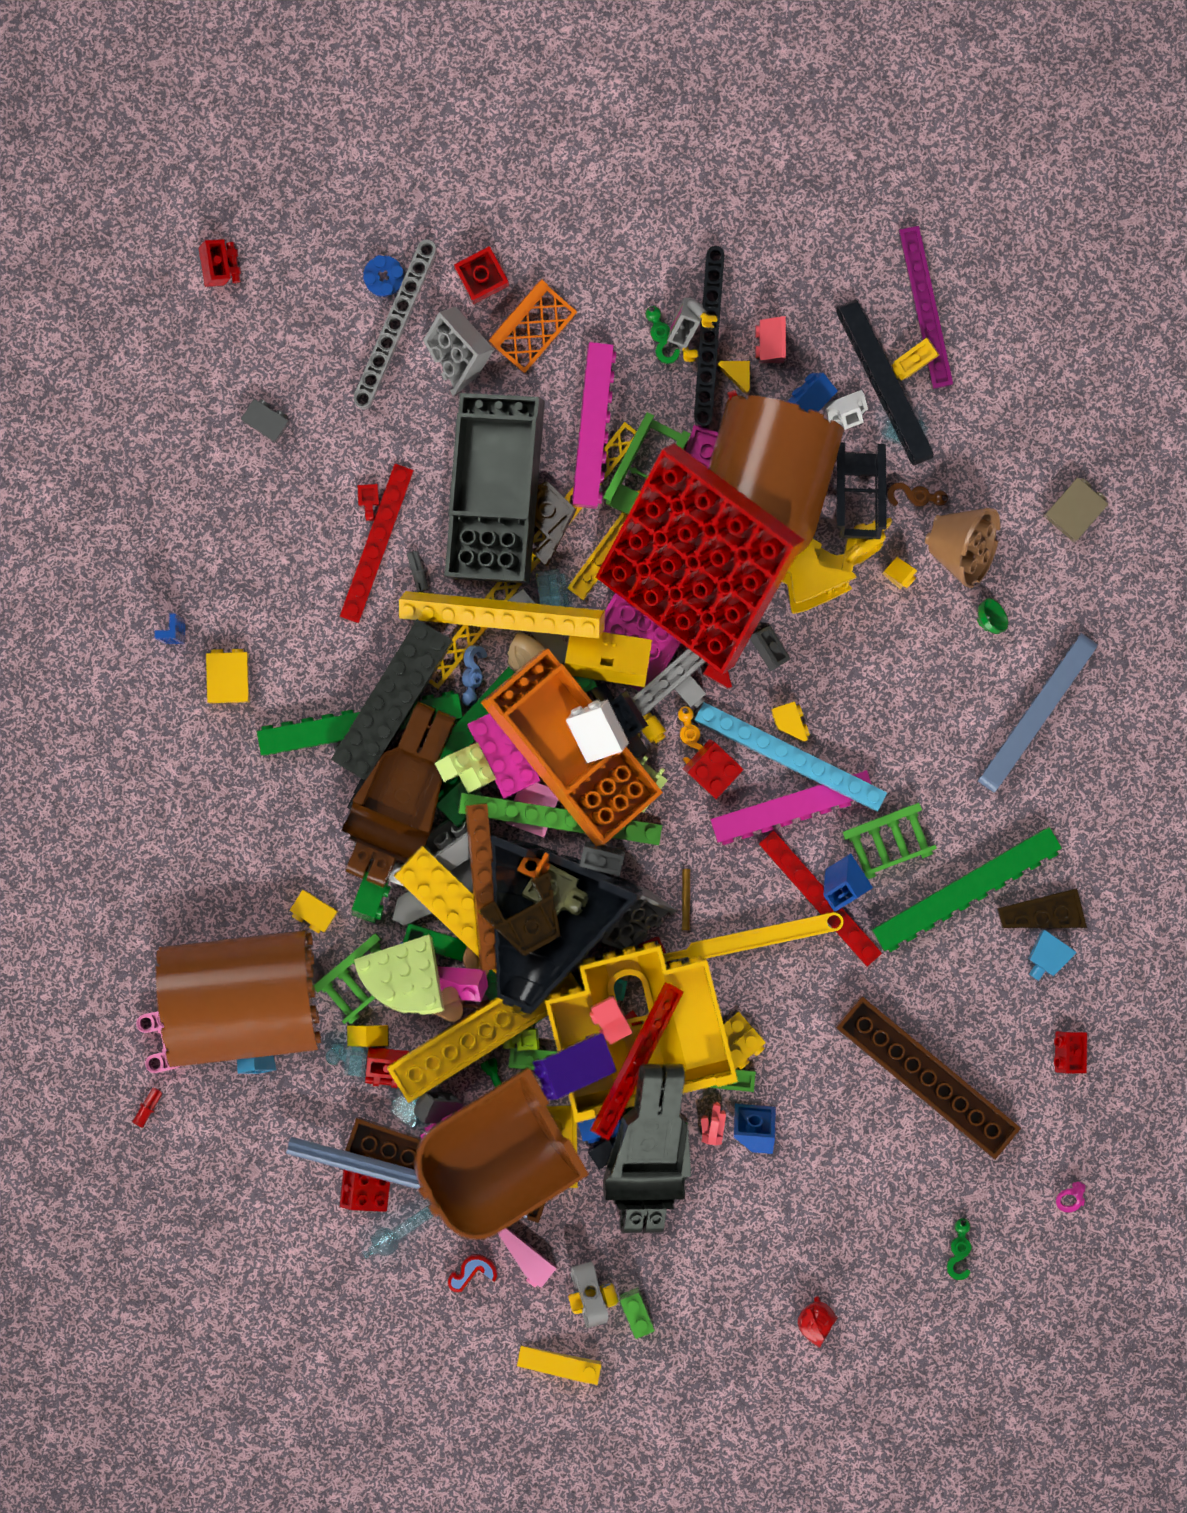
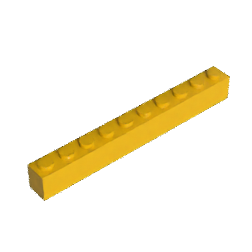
M405 591L399 599L400 619H418L420 621L600 638L605 626V610Z

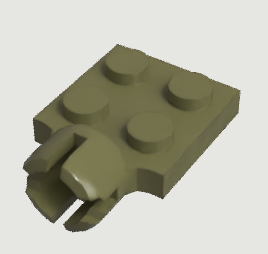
M550 864L548 872L551 876V888L554 894L553 900L557 915L562 910L579 915L583 911L580 908L585 907L587 904L588 894L576 887L579 882L577 878ZM530 880L522 896L536 903L541 899Z

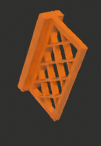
M541 279L487 342L525 374L575 316L577 311ZM546 292L553 296L554 305L542 306V296ZM557 307H565L571 312L566 319H558ZM543 308H554L555 320H543ZM531 309H540L541 321H529ZM526 316V322H521ZM555 322L556 331L553 334L544 335V323ZM541 323L542 335L530 336L529 324ZM518 324H527V336L516 337L515 328ZM513 331V337H508ZM542 337V347L540 350H531L530 338ZM528 338V350L517 351L516 339ZM513 339L514 351L506 352L500 347L505 340ZM537 352V353L534 355V357L532 358V354H531V353ZM518 353H529V362L525 367L518 363Z

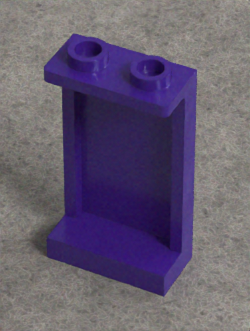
M603 1033L591 1034L585 1040L546 1058L533 1061L535 1074L540 1080L541 1090L547 1100L559 1099L617 1072Z

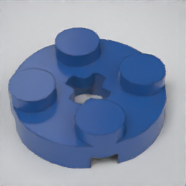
M376 256L367 263L363 272V279L367 289L380 297L397 293L404 279V272L400 263L390 256ZM387 271L389 279L380 281L378 274Z

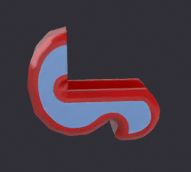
M471 1254L463 1261L461 1274H457L455 1270L452 1271L448 1278V1286L453 1292H462L478 1270L495 1282L498 1275L496 1265L490 1258L482 1254Z

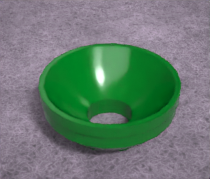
M987 598L979 604L977 618L979 626L993 634H1000L1008 629L1007 615L997 601Z

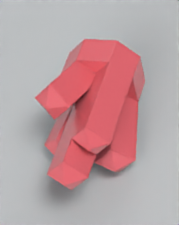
M719 1102L713 1103L710 1126L708 1116H701V1142L709 1145H722L726 1112L724 1110L720 1111L721 1104Z

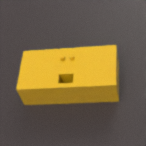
M605 632L601 634L600 638L569 635L564 667L572 676L645 687L652 640Z

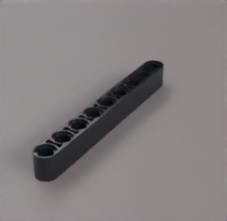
M720 246L710 247L707 250L705 260L702 305L707 313H714L718 321L712 322L714 328L703 327L702 323L700 326L693 419L695 425L706 428L711 424L713 415L725 258L724 251ZM717 252L721 258L718 261H713L709 255ZM709 273H717L719 279L711 281L708 278ZM713 292L718 296V299L712 302L707 299L706 295ZM706 333H712L715 339L712 342H707L703 336ZM710 353L713 356V360L705 362L702 359V355ZM703 373H708L712 379L710 382L705 383L700 379V376ZM702 393L708 394L710 397L709 402H701L699 395ZM704 413L708 416L709 420L706 423H700L697 416Z
M855 299L836 307L837 316L909 461L915 466L932 459L934 456L932 448L859 302Z

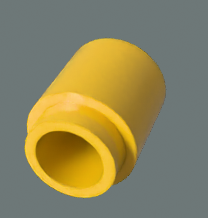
M650 712L643 716L648 726L642 732L650 743L654 741L657 744L666 737L664 733L667 730L658 718Z

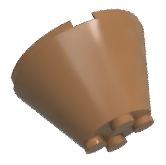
M983 508L941 516L936 515L931 533L929 532L926 535L925 544L928 545L930 554L966 587L973 588L975 582L980 583L992 564L999 542L995 540L996 530H1000L999 513L993 508Z

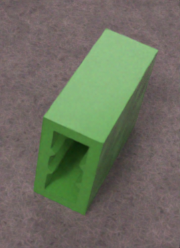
M639 1287L620 1294V1303L635 1339L654 1332V1324Z

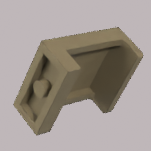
M1076 478L1044 515L1049 522L1073 542H1076L1108 506L1107 498L1098 491L1095 493L1090 488L1091 484L1084 478L1081 480Z

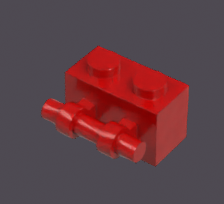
M224 239L205 240L199 246L205 287L224 286L231 279L230 276H232L233 283L241 282V268L238 267L237 262L239 255L238 250L235 249L234 242L226 243L227 249Z
M368 1047L365 1083L373 1084V1086L377 1087L379 1085H389L391 1088H397L396 1082L386 1067L408 1054L409 1051Z

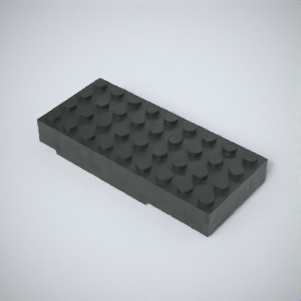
M460 393L449 503L450 516L445 577L450 579L530 584L545 400L542 398Z

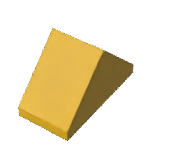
M720 361L717 367L747 395L750 391V361Z
M347 1025V1046H388V1025Z

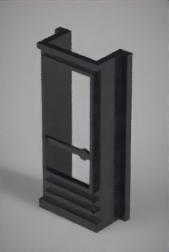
M845 442L840 443L837 454V528H839V538L881 539L882 530H886V444H878L876 454L845 453ZM845 475L874 476L875 489L845 488ZM845 492L875 493V530L845 529Z

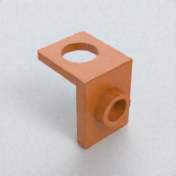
M545 852L542 859L524 857L517 871L533 879L548 872L550 868L548 863L549 854ZM534 861L537 864V868L534 871H528L525 868L526 862Z

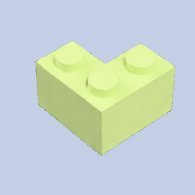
M478 742L452 753L435 763L444 782L459 775L467 793L473 792L496 780Z

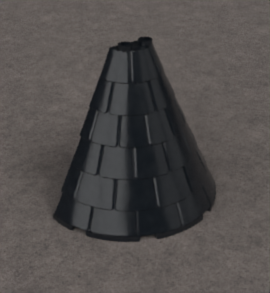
M492 835L490 840L493 862H491L494 901L504 919L534 904V902L522 896L524 889L531 880V877L517 871L524 857L542 859L545 852L548 853V863L577 878L579 882L576 887L588 894L587 904L585 907L580 908L583 911L579 915H574L567 910H562L557 915L560 937L525 956L519 953L494 928L497 997L502 999V1003L511 1007L516 1005L521 1007L520 1011L532 1014L552 993L551 991L570 974V971L641 898L642 890L624 878L580 867L581 859L563 854L558 856V852L553 849L518 839L508 841L507 837ZM528 861L525 864V868L528 871H534L537 868V864L534 861Z

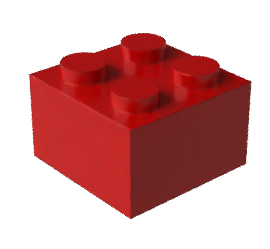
M490 246L454 264V269L473 305L509 287V282Z
M711 739L682 768L715 799L744 770Z

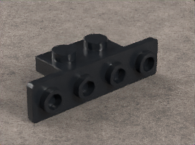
M605 683L592 688L589 692L595 701L599 700L602 702L608 700L629 742L626 747L634 757L638 758L648 752L638 736V733L646 728L648 724L628 692L625 691L614 698Z

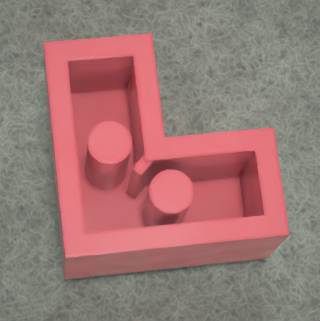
M614 995L591 1006L590 1016L595 1025L599 1023L600 1027H602L599 1032L603 1033L605 1041L608 1040L612 1044L632 1033Z

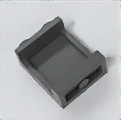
M586 840L579 866L620 876L626 850L607 845L596 847L593 842Z

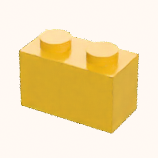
M306 890L301 891L289 910L293 913V918L301 923L303 920L310 923L309 928L317 933H320V931L326 932L339 912Z

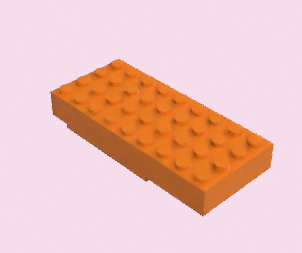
M547 648L535 655L481 701V704L596 847L607 843L663 792L627 747L622 752L589 763L586 762L566 719L570 716L571 710L582 706V708L588 707L592 700L564 665L560 664Z

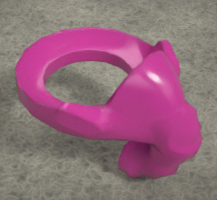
M1073 1182V1188L1065 1189L1057 1195L1056 1205L1059 1210L1070 1213L1079 1209L1081 1205L1084 1206L1085 1198L1083 1195L1086 1186L1082 1182ZM1069 1194L1075 1196L1077 1200L1075 1204L1065 1206L1061 1203V1198Z

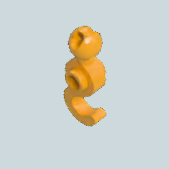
M688 706L681 707L678 711V718L683 722L684 726L680 729L679 737L685 744L699 751L703 746L697 743L700 738L699 729L691 723L694 712ZM683 708H687L685 713H683ZM683 757V761L686 764L691 760L688 757Z

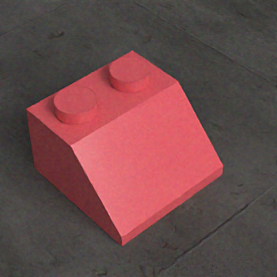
M786 316L760 320L759 325L755 326V338H759V346H755V358H759V363H784L786 358Z

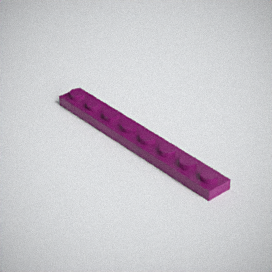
M919 226L900 229L898 232L922 341L925 338H929L939 353L938 357L927 364L932 389L952 386V375Z

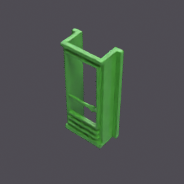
M649 412L646 413L603 497V499L607 500V505L627 515L639 493L622 485V482L628 470L632 474L636 473L646 479L648 478L647 475L637 471L636 468H631V465L649 429L651 428L677 441L676 444L684 449L691 435L684 430L681 434L653 420L654 415Z

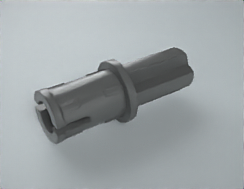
M413 551L408 553L407 557L412 571L410 575H413L416 591L421 592L430 589L424 572L426 569H423L419 552Z

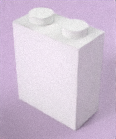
M599 700L593 701L585 708H582V706L576 707L571 710L570 716L566 719L587 763L622 752L629 744L608 700L602 702Z

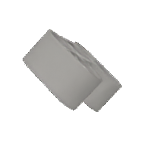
M593 1262L573 1266L571 1268V1278L575 1289L578 1288L586 1328L607 1323L609 1319L608 1312L601 1295ZM591 1288L595 1291L596 1295L588 1297L584 1291Z

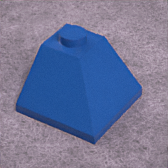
M735 1103L734 1138L751 1152L773 1154L776 1107Z

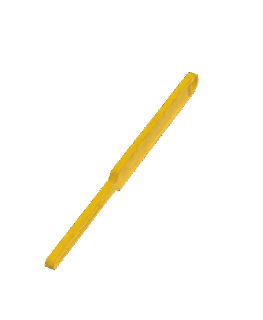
M831 912L691 942L687 949L664 953L663 958L664 962L700 955L702 959L829 933L841 929L843 918L840 914ZM832 915L840 918V925L837 928L828 926L827 920Z

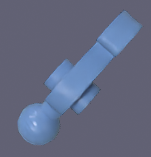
M470 646L464 653V663L467 669L463 673L462 681L465 687H467V691L462 695V702L466 706H473L478 700L475 688L481 685L483 675L480 668L474 662V655L476 653L479 658L487 657L486 650L481 646Z

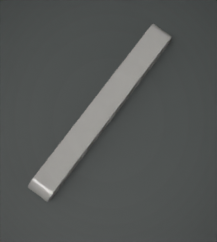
M426 239L419 243L354 393V403L359 409L365 410L371 407L436 257V246L431 240ZM425 246H430L433 248V251L429 255H424L422 249ZM419 264L425 267V270L420 274L414 272V267ZM409 283L416 284L417 288L414 292L406 291V286ZM407 302L409 304L408 309L400 311L398 309L399 303ZM394 320L401 323L400 327L396 330L390 328V323ZM383 340H392V346L390 348L382 347ZM383 358L385 360L384 365L376 367L374 365L375 359ZM369 376L377 378L376 383L372 386L366 384V379ZM367 395L369 397L368 402L363 405L359 404V396Z

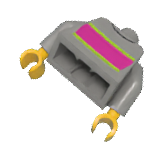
M683 298L673 317L667 340L676 344L681 351H684L683 359L686 362H695V358L698 357V351L696 349L689 350L688 347L700 321L703 327L714 328L712 322L718 321L716 316L706 315L707 311L703 308V305L693 298Z

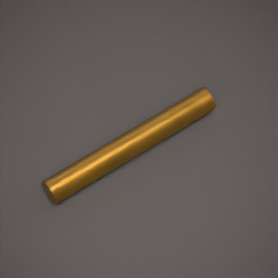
M682 869V930H690V869Z

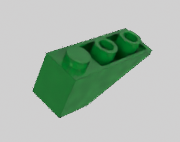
M411 923L408 924L403 943L430 935L433 939L436 954L463 961L467 945L459 938Z

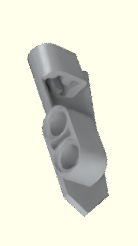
M468 859L450 873L473 894L470 859ZM408 891L397 899L392 920L406 925L432 912Z

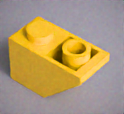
M896 557L882 573L899 589L903 586L907 589L917 578L914 576L917 570L899 557Z
M794 701L771 709L777 730L801 742L808 740L807 736H810L807 725L802 724L800 717L803 716L800 704L796 705Z

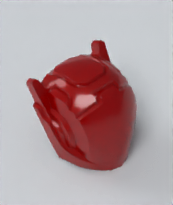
M819 1296L814 1297L815 1302L807 1305L801 1311L797 1324L802 1335L820 1348L838 1317L827 1304L821 1302Z

